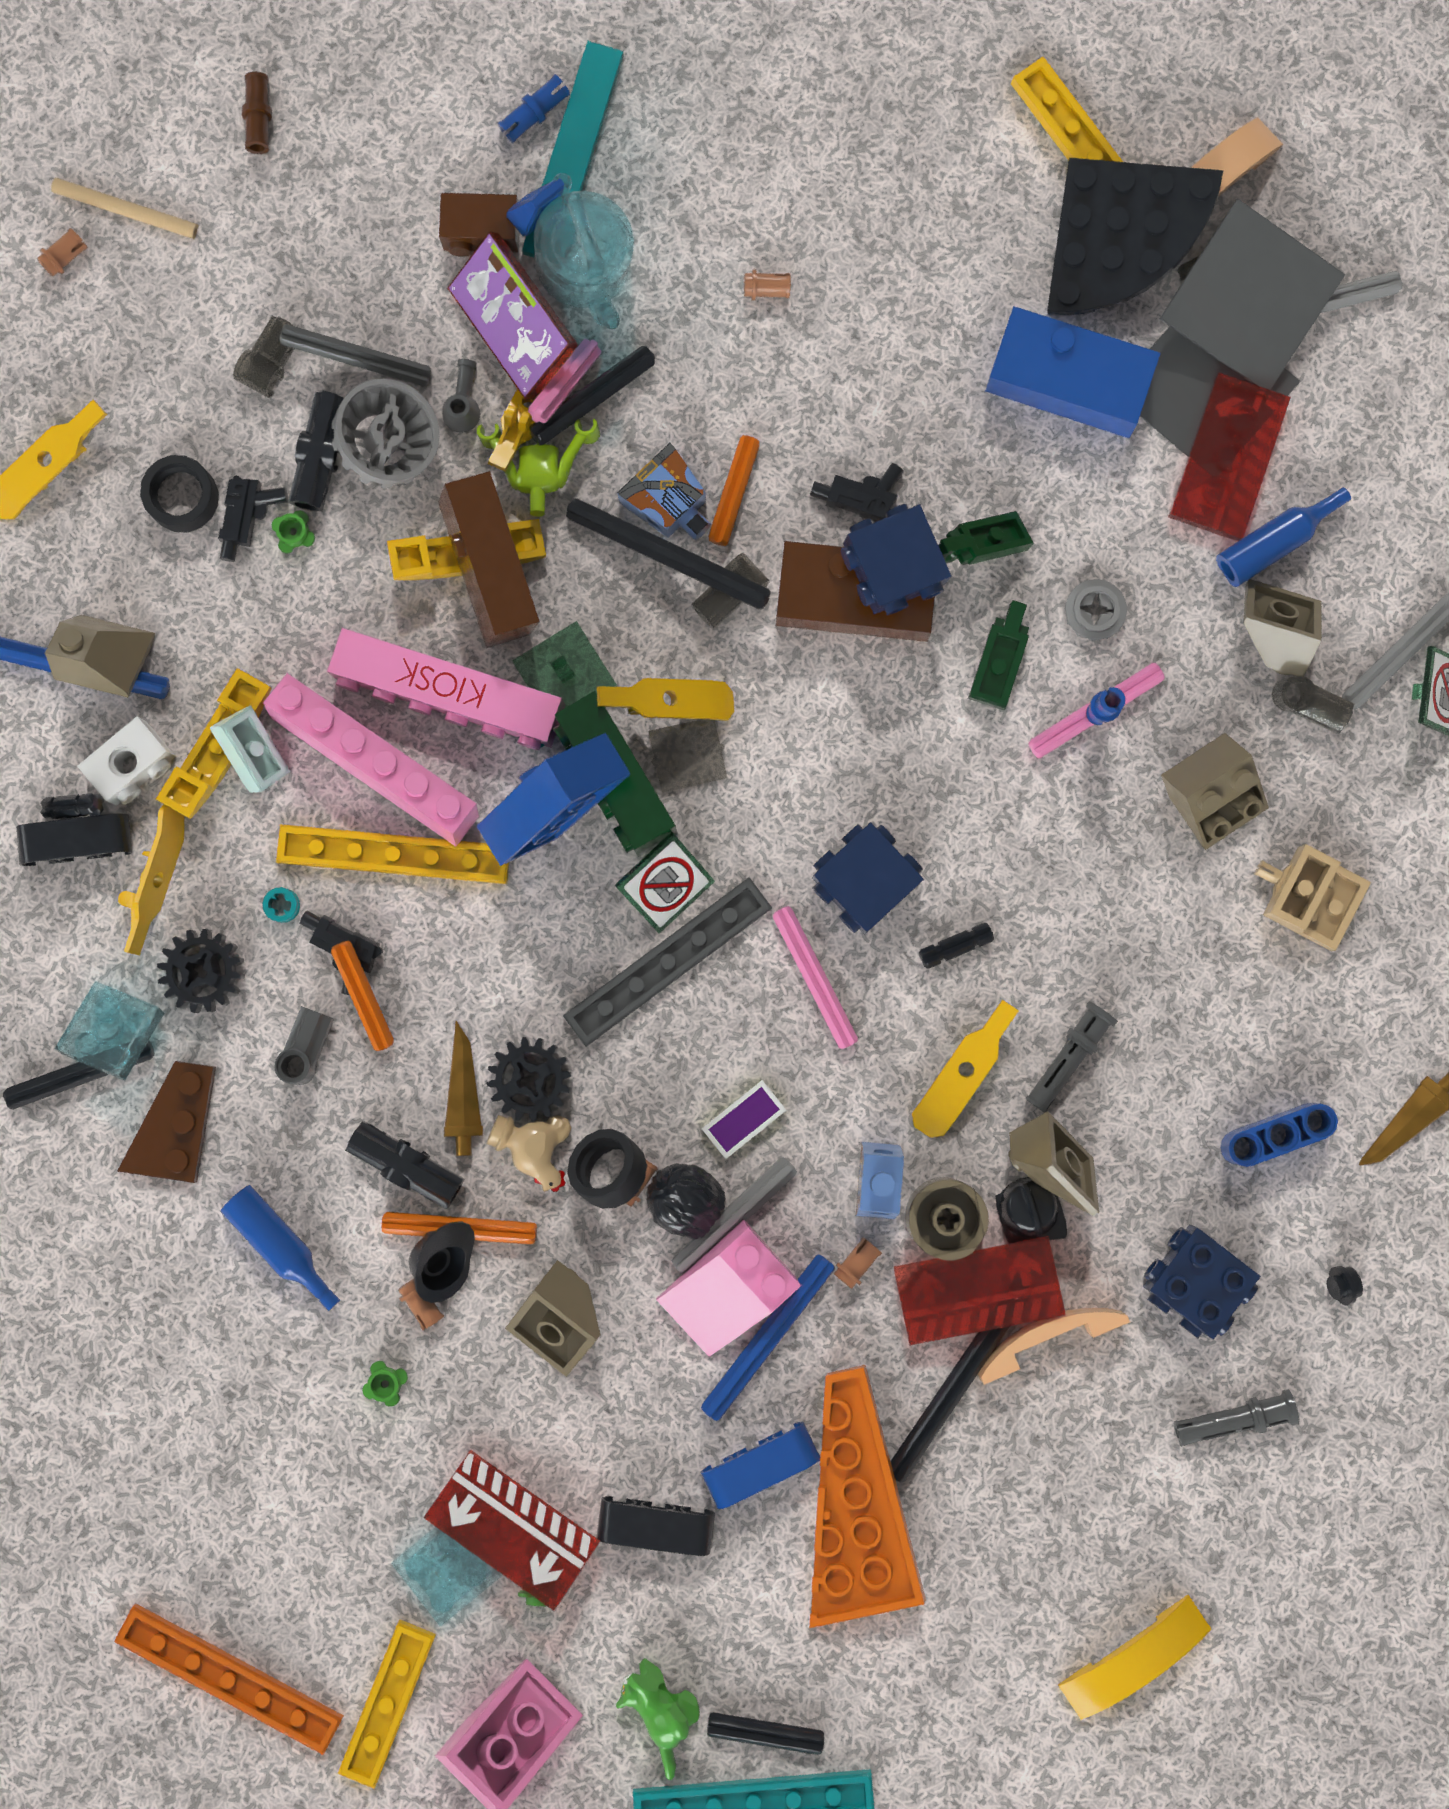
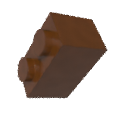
M441 193L439 239L443 250L449 251L451 255L457 257L470 256L472 251L476 252L490 234L505 257H508L509 253H519L520 232L506 216L508 209L518 202L517 195Z

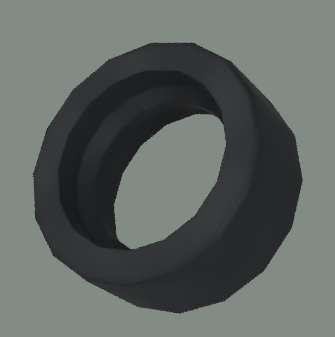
M170 455L157 460L146 470L141 481L140 497L145 510L162 527L173 532L188 533L202 528L212 519L218 507L219 491L214 478L198 461L184 455ZM178 472L194 476L199 481L202 489V496L197 506L189 513L180 516L165 512L158 500V490L162 482L170 475Z
M600 1129L587 1135L576 1145L569 1158L567 1173L570 1185L581 1197L594 1206L608 1209L616 1208L629 1202L639 1192L646 1177L647 1163L643 1151L624 1133L614 1129ZM622 1150L625 1159L619 1176L609 1185L602 1188H593L590 1184V1176L596 1161L609 1151Z

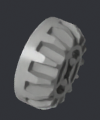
M392 379L368 380L354 387L339 405L331 426L334 429L332 445L334 451H339L341 454L343 467L346 470L351 468L359 474V481L365 484L371 481L380 483L381 488H391L394 484L402 483L407 485L411 483L431 463L439 445V425L428 401L411 386ZM377 415L366 432L356 430L362 420ZM384 424L385 438L389 440L385 446L383 433L380 431ZM404 436H405V438H406V443H403V442H402L403 439H404ZM355 438L363 439L366 450L371 454L370 462L358 451ZM396 449L405 451L404 456L398 462L384 466Z

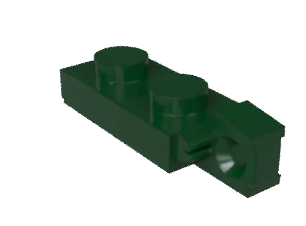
M1014 511L961 523L954 530L949 531L946 534L947 538L941 539L938 546L946 563H951L958 559L961 565H971L1028 551L1034 542L1018 512Z
M1012 600L1005 619L995 618L994 624L991 625L968 699L1001 710L1006 709L1029 635H1027L1029 627L1021 625L1027 604Z

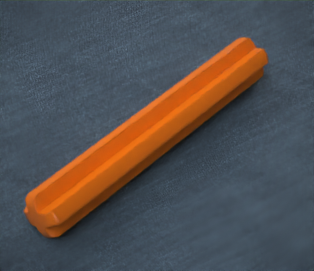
M386 1212L383 1214L381 1224L382 1232L385 1234L425 1236L426 1233L436 1231L448 1223L462 1221L471 1226L474 1231V1240L531 1245L535 1243L537 1237V1225L532 1222Z

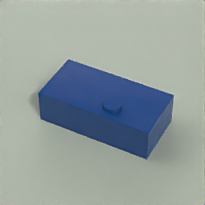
M1013 306L985 392L1130 438L1137 426L1161 353Z
M604 733L549 757L540 765L524 772L519 777L521 783L477 825V828L498 863L502 866L561 837L630 775V772L607 734Z

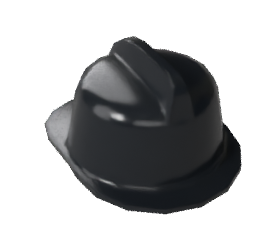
M1029 1177L1019 1178L1010 1183L1000 1194L995 1196L997 1212L1009 1245L1066 1239L1067 1225L1059 1197L1034 1183Z
M462 1221L448 1223L436 1231L426 1233L413 1247L408 1261L409 1268L415 1279L416 1292L422 1300L430 1303L443 1302L452 1297L463 1286L468 1277L474 1244V1231L469 1224Z

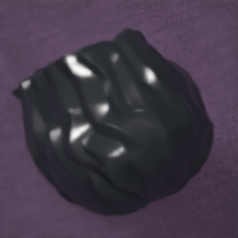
M676 1163L657 1171V1174L651 1178V1184L647 1186L646 1192L647 1206L653 1216V1221L671 1234L691 1239L703 1238L705 1234L709 1233L715 1221L720 1219L721 1210L725 1208L724 1202L726 1198L722 1186L710 1173H707L703 1168L695 1164Z

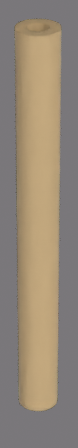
M54 178L51 185V191L55 194L195 239L199 225L59 178Z

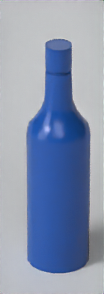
M1342 487L1313 506L1291 507L1219 553L1216 556L1218 567L1232 586L1238 587L1308 542L1314 536L1316 528L1323 518L1351 500L1349 491Z
M247 1185L222 1207L220 1212L281 1278L304 1285L319 1299L320 1303L328 1311L340 1302V1299L316 1273L311 1250L251 1185Z

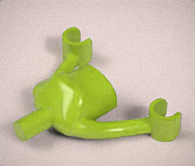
M580 419L575 421L576 435L564 452L559 468V449L553 445H527L519 449L518 472L513 460H511L504 473L514 490L530 494V515L535 517L545 515V494L555 492L565 486L572 464L583 443L593 444L599 439L600 429L596 419H593V427L589 431L582 430ZM495 424V431L490 436H485L483 425H479L476 430L484 447L494 451L502 435L499 425Z

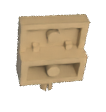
M1307 844L1297 848L1289 865L1282 871L1262 860L1254 875H1258L1274 884L1273 896L1263 915L1331 952L1337 950L1371 882L1340 866V861Z

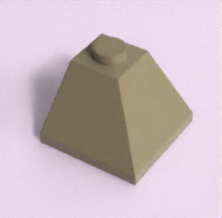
M1249 579L1245 586L1243 624L1266 667L1273 669L1281 675L1304 677L1322 641V601Z
M78 615L59 622L45 654L54 680L128 698L152 647L155 633L85 615Z
M1048 1111L1009 1132L1010 1150L1008 1155L1016 1170L1023 1171L1034 1183L1091 1216L1099 1213L1094 1158Z
M558 1260L505 1327L506 1330L566 1377L601 1335L589 1284L581 1279L575 1271L567 1268Z

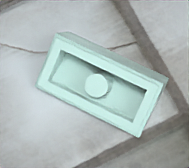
M248 706L210 727L217 742L250 793L262 792L290 772L252 706Z

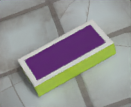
M761 1080L701 1129L723 1157L727 1159L787 1110L764 1081Z

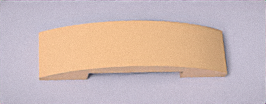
M1257 117L1224 139L1191 168L1224 170L1219 197L1252 168L1254 170L1280 149L1283 144Z
M1079 1308L1041 1318L1016 1331L998 1345L979 1371L978 1377L985 1385L1020 1370L1014 1354L1084 1325L1087 1333L1095 1338L1130 1323L1129 1318L1122 1311L1109 1308Z

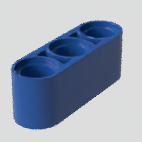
M1307 1103L1227 1133L1221 1141V1154L1231 1164L1244 1167L1257 1165L1330 1137L1337 1129V1115L1332 1108L1324 1104ZM1314 1110L1319 1112L1322 1118L1321 1126L1315 1132L1309 1128L1307 1122L1308 1116ZM1277 1124L1282 1125L1286 1133L1284 1141L1279 1145L1273 1143L1270 1135L1271 1130ZM1243 1137L1249 1143V1153L1244 1158L1239 1159L1234 1153V1144Z
M803 1421L793 1424L795 1428L784 1434L782 1430L758 1441L759 1446L749 1451L744 1448L723 1458L724 1463L714 1468L709 1465L700 1472L717 1509L732 1506L806 1470L820 1461V1455Z

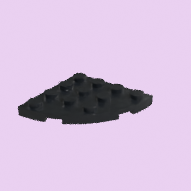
M1069 158L1047 314L1077 315L1095 312L1097 309L1119 302L1124 303L1160 282L1191 251L1194 243L1209 221L1219 195L1224 170Z

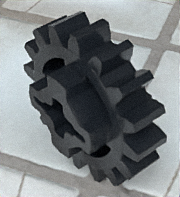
M202 929L200 937H198L196 931L187 930L186 941L177 936L173 937L175 949L163 948L162 953L168 957L167 963H157V968L166 970V976L158 979V984H165L170 987L164 996L170 999L178 997L176 1002L177 1008L184 1009L190 1003V1011L192 1013H200L202 1005H204L207 1012H215L216 1001L221 1005H229L230 1001L227 993L239 994L240 989L234 985L235 979H245V974L236 972V966L243 964L244 958L233 957L232 955L238 946L233 943L224 946L226 936L220 933L212 940V931L208 929ZM206 945L200 949L198 954H186L193 947ZM221 957L225 964V975L221 973L219 965ZM197 964L203 965V969L207 972L205 978L198 977L199 973L194 970ZM177 968L180 969V973H181V977H182V982H181V983H179V980H178ZM211 986L217 989L208 996L197 997L203 988Z
M522 1037L521 1047L519 1048L512 1041L508 1042L507 1049L509 1053L507 1055L501 1052L494 1054L500 1061V1064L498 1066H488V1070L496 1074L495 1080L486 1082L487 1087H496L498 1091L491 1098L492 1102L503 1100L505 1104L501 1112L506 1114L511 1109L516 1110L515 1120L520 1121L525 1113H529L531 1122H535L538 1120V1111L541 1110L545 1116H552V1109L550 1107L552 1104L563 1107L565 1104L559 1097L560 1093L571 1092V1088L564 1085L563 1082L564 1079L573 1076L572 1072L563 1071L561 1067L568 1061L567 1057L557 1059L554 1056L558 1049L556 1045H552L547 1050L543 1049L544 1039L538 1038L535 1045L531 1046L528 1037ZM524 1053H536L548 1061L540 1065L529 1062ZM512 1062L511 1064L514 1068L512 1079L504 1084L506 1068ZM523 1068H526L529 1073H538L539 1078L534 1081L536 1091L530 1086L522 1087L520 1081L525 1077ZM555 1074V1086L548 1097L545 1091L547 1078ZM518 1094L529 1096L535 1105H522L513 1100L512 1097Z

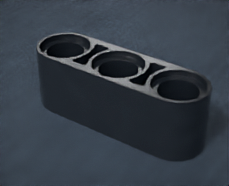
M104 814L16 826L20 866H36V862L49 861V864L74 861V857H87V860L112 857V853L125 852V855L132 854L128 814Z
M605 1496L601 1498L596 1539L612 1545L693 1556H706L710 1554L715 1512L704 1509V1513L691 1511V1507L665 1504V1508L652 1506L650 1501L626 1498V1502L613 1501V1496Z

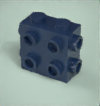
M907 504L894 507L885 513V519L872 523L871 519L860 521L849 528L851 533L847 534L843 542L844 548H841V554L848 570H855L860 584H857L859 597L865 607L870 605L873 614L884 610L887 615L897 613L909 606L908 600L920 595L923 601L933 598L944 592L943 586L952 577L920 504L908 508Z
M871 822L864 829L859 824L851 829L841 839L846 845L837 854L834 855L831 850L824 854L813 865L817 872L812 877L817 883L812 887L816 894L827 905L833 901L843 911L839 915L842 922L853 933L860 930L864 935L924 880L919 874L923 870L920 864L909 853L902 856L893 846L896 842L893 835L883 825H879L876 828Z
M1190 1224L1186 1230L1180 1227L1168 1241L1167 1245L1171 1249L1161 1261L1157 1258L1146 1270L1144 1277L1147 1281L1143 1287L1151 1293L1147 1299L1165 1314L1170 1309L1183 1318L1179 1325L1199 1339L1203 1333L1214 1340L1217 1335H1224L1232 1326L1235 1317L1232 1315L1241 1303H1248L1258 1290L1256 1282L1261 1276L1198 1227Z

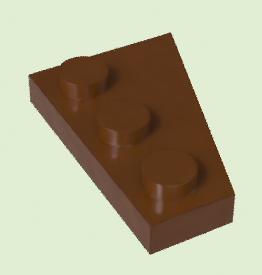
M181 1061L174 1062L117 1172L190 1183L197 1182L216 1070L215 1066Z

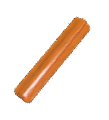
M742 435L739 439L708 535L709 541L714 544L726 546L729 542L759 449V440L754 437Z
M350 941L338 943L332 947L331 954L375 1051L387 1049L393 1045L394 1039L353 945Z

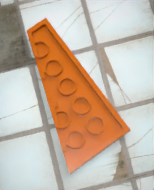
M866 1364L827 1373L825 1377L823 1438L820 1454L821 1469L817 1500L814 1545L815 1561L814 1575L812 1577V1607L809 1628L924 1605L926 1601Z

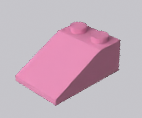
M743 1219L690 1269L660 1294L656 1300L710 1357L770 1315L801 1287V1284L790 1269Z
M525 1659L459 1726L435 1757L487 1809H508L583 1715L528 1659Z

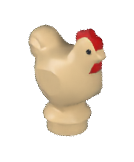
M498 1115L486 1144L495 1147L496 1151H501L508 1147L511 1150L514 1166L520 1172L533 1177L535 1183L542 1185L544 1192L548 1190L558 1192L560 1187L565 1186V1172L562 1170L558 1171L551 1163V1157L555 1146L569 1137L571 1131L569 1120L556 1115L549 1117L546 1122H530L518 1128L515 1127L512 1117L506 1118Z

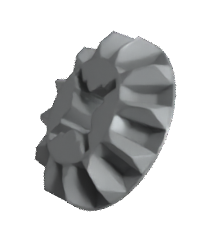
M1100 579L1087 580L1077 585L1069 594L1064 608L1067 624L1073 628L1077 636H1083L1091 641L1110 638L1122 627L1127 615V604L1122 592L1112 583ZM1098 595L1099 607L1112 612L1101 614L1095 625H1093L1091 613L1080 609L1090 607L1095 596Z

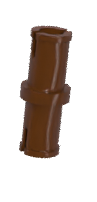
M252 71L244 76L246 86L245 104L241 108V115L245 120V149L253 154H264L269 151L268 122L272 119V109L268 105L269 77L262 72Z

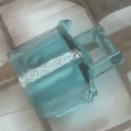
M559 173L554 177L553 181L560 178L565 183V188L561 196L553 200L543 210L534 231V264L537 276L545 290L556 300L572 307L589 308L596 323L606 326L608 329H616L620 318L611 299L623 288L630 272L634 248L633 231L630 222L622 209L606 196L591 191L570 192L572 179L565 173Z

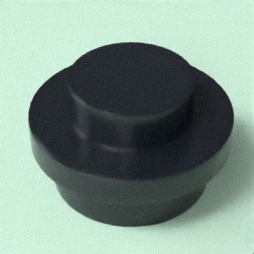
M1336 1266L1330 1269L1326 1284L1331 1297L1345 1306L1355 1303L1356 1299L1363 1294V1284L1359 1274L1352 1267Z

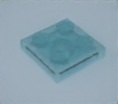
M95 981L55 1049L62 1055L125 1081L165 1013L155 1005Z
M450 1514L391 1563L439 1626L447 1622L497 1581L504 1573L466 1524L452 1526Z

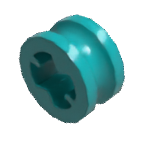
M282 887L268 891L262 903L266 916L280 923L293 920L300 910L298 896L293 891ZM285 894L284 898L286 901L291 902V908L289 911L284 910L285 915L278 916V910L272 908L273 900L279 901L278 895Z

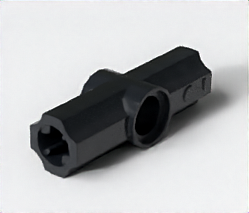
M328 391L315 392L306 431H302L297 440L295 450L297 468L289 502L291 505L301 509L323 512L332 472L335 473L338 470L335 462L339 451H334L332 445L334 429L331 426L344 397Z
M362 1121L348 1141L345 1151L380 1170V1174L393 1184L409 1191L413 1189L428 1200L448 1209L465 1179L429 1159L430 1155L425 1151L420 1153L411 1148V1143L402 1139L398 1141L372 1124Z

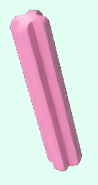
M584 339L532 402L528 412L531 414L534 422L546 423L599 358L601 350L597 346V341L594 339L591 341Z

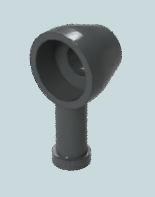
M458 359L457 367L459 370L456 394L450 396L444 402L442 408V417L446 426L460 433L472 430L480 419L479 406L471 397L473 374L477 363L470 359ZM464 404L465 410L462 413L456 414L453 412L455 405Z

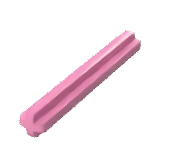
M1151 663L1115 687L1122 690L1125 694L1126 705L1161 683L1165 676L1156 663ZM1090 702L1032 738L1028 744L1033 754L1037 758H1042L1094 725L1086 716V709Z
M790 906L776 911L773 914V919L838 1047L845 1049L858 1041V1037L794 911Z

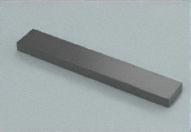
M748 877L564 1014L563 1017L585 1047H587L770 911L772 906L751 878Z

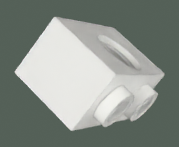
M136 716L77 765V767L107 802L117 806L119 803L123 805L128 804L137 798L141 793L139 787L149 778L156 780L168 772L171 768L169 762L176 756L148 722ZM135 755L137 759L135 769L125 774L123 771L125 759Z

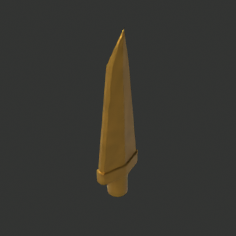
M456 1021L444 1137H456V1156H472L471 1136H483V1126L481 1124L471 1042Z
M1449 1072L1438 1083L1428 1076L1420 1082L1421 1084L1361 1158L1360 1166L1382 1162L1449 1110Z

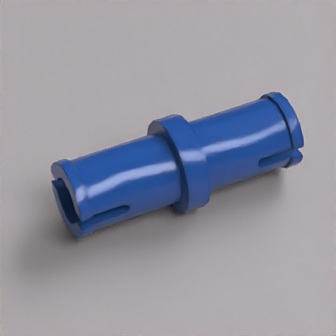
M556 74L531 96L526 94L521 98L523 103L497 123L502 132L516 123V127L505 135L511 143L516 142V139L536 122L539 124L546 120L545 115L564 98L570 96L566 85L552 95L551 92L563 82Z
M1110 687L1107 691L1098 692L1093 696L1086 709L1087 719L1094 725H1102L1103 722L1113 721L1119 716L1121 709L1125 705V694L1116 687Z

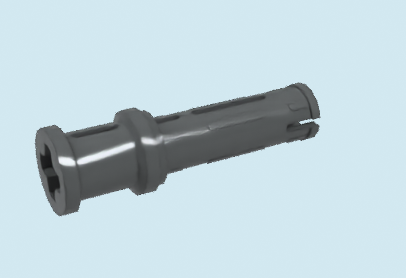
M1090 1001L1086 1005L1087 1012L1074 1029L1069 1028L1067 1031L1068 1035L1066 1038L1068 1041L1047 1068L1029 1096L1025 1098L1044 1113L1048 1111L1050 1105L1067 1084L1086 1055H1092L1093 1052L1096 1053L1099 1049L1097 1043L1110 1026H1115L1118 1022L1112 1015Z
M1287 1389L1283 1390L1281 1395L1267 1399L1249 1398V1401H1246V1405L1174 1421L1177 1438L1180 1439L1178 1440L1179 1445L1182 1447L1195 1442L1252 1429L1254 1432L1264 1433L1268 1427L1290 1423L1294 1426L1298 1425L1300 1421L1293 1395Z

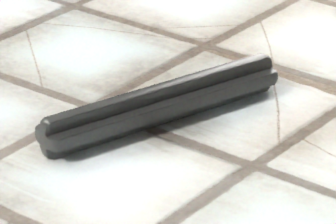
M288 324L284 325L281 331L280 343L284 346L420 386H427L429 382L431 368L427 365Z

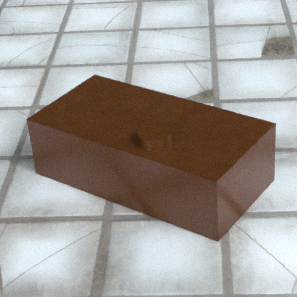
M490 471L445 483L438 504L486 648L530 635L540 621Z
M784 541L776 626L928 641L932 631L935 597L923 601L920 595L908 600L909 606L897 613L887 615L884 610L873 614L870 605L865 607L859 597L857 584H860L855 570H848L841 554V548L844 547Z

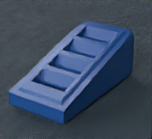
M560 178L528 193L508 209L506 213L507 218L523 237H527L552 217L565 188V183Z

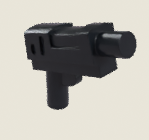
M891 463L881 479L867 476L863 479V483L835 475L832 486L814 481L810 496L825 500L827 507L833 509L838 507L859 514L861 518L877 522L885 519V513L893 507L898 495L890 491L904 471L897 464Z
M237 475L233 479H229L224 503L226 510L222 529L220 528L218 540L222 542L221 560L235 562L238 545L251 546L255 518L258 520L265 518L268 505L287 503L288 494L286 487L261 490L262 483L259 480L242 479Z
M305 911L301 917L299 924L314 931L309 943L331 954L333 946L344 941H350L363 970L371 973L375 959L383 953V949L379 947L380 943L357 931L352 932L335 923L334 919L326 915L319 917L309 911ZM333 959V960H332L333 966H334L337 970H339L338 967H337V965H336V963H335V960ZM343 981L341 993L350 995Z

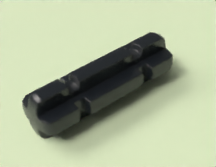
M92 793L82 794L81 796L77 794L58 796L56 798L46 797L41 801L42 810L40 813L44 818L52 819L100 815L104 810L102 806L104 799L100 794L94 795Z
M982 923L972 927L970 932L965 930L939 941L937 946L932 944L921 949L919 956L925 968L929 969L941 964L943 959L948 961L974 950L976 945L981 947L991 943L994 940V935L990 926L987 923Z

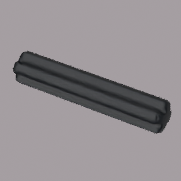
M715 1712L710 1713L708 1717L707 1735L712 1738L813 1755L822 1754L825 1736L821 1730Z

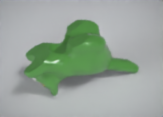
M644 1658L639 1664L640 1675L633 1673L624 1677L621 1696L616 1703V1708L620 1709L628 1706L633 1707L639 1712L645 1722L649 1736L659 1747L665 1777L668 1780H672L676 1769L673 1748L677 1747L681 1740L687 1738L689 1727L698 1721L700 1717L699 1704L696 1697L687 1690L677 1694L669 1692L661 1670Z

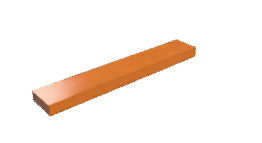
M136 1603L132 1606L114 1640L118 1645L324 1755L344 1715Z

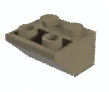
M1226 733L1161 774L1170 800L1205 850L1269 808L1252 755Z

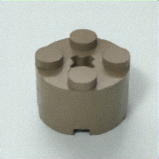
M939 1177L924 1182L911 1194L906 1206L905 1222L911 1238L924 1252L941 1260H958L972 1254L982 1242L988 1230L989 1215L984 1200L972 1187L954 1178ZM945 1208L950 1213L956 1214V1218L950 1220V1227L945 1228L941 1222H937V1217L942 1216V1210Z

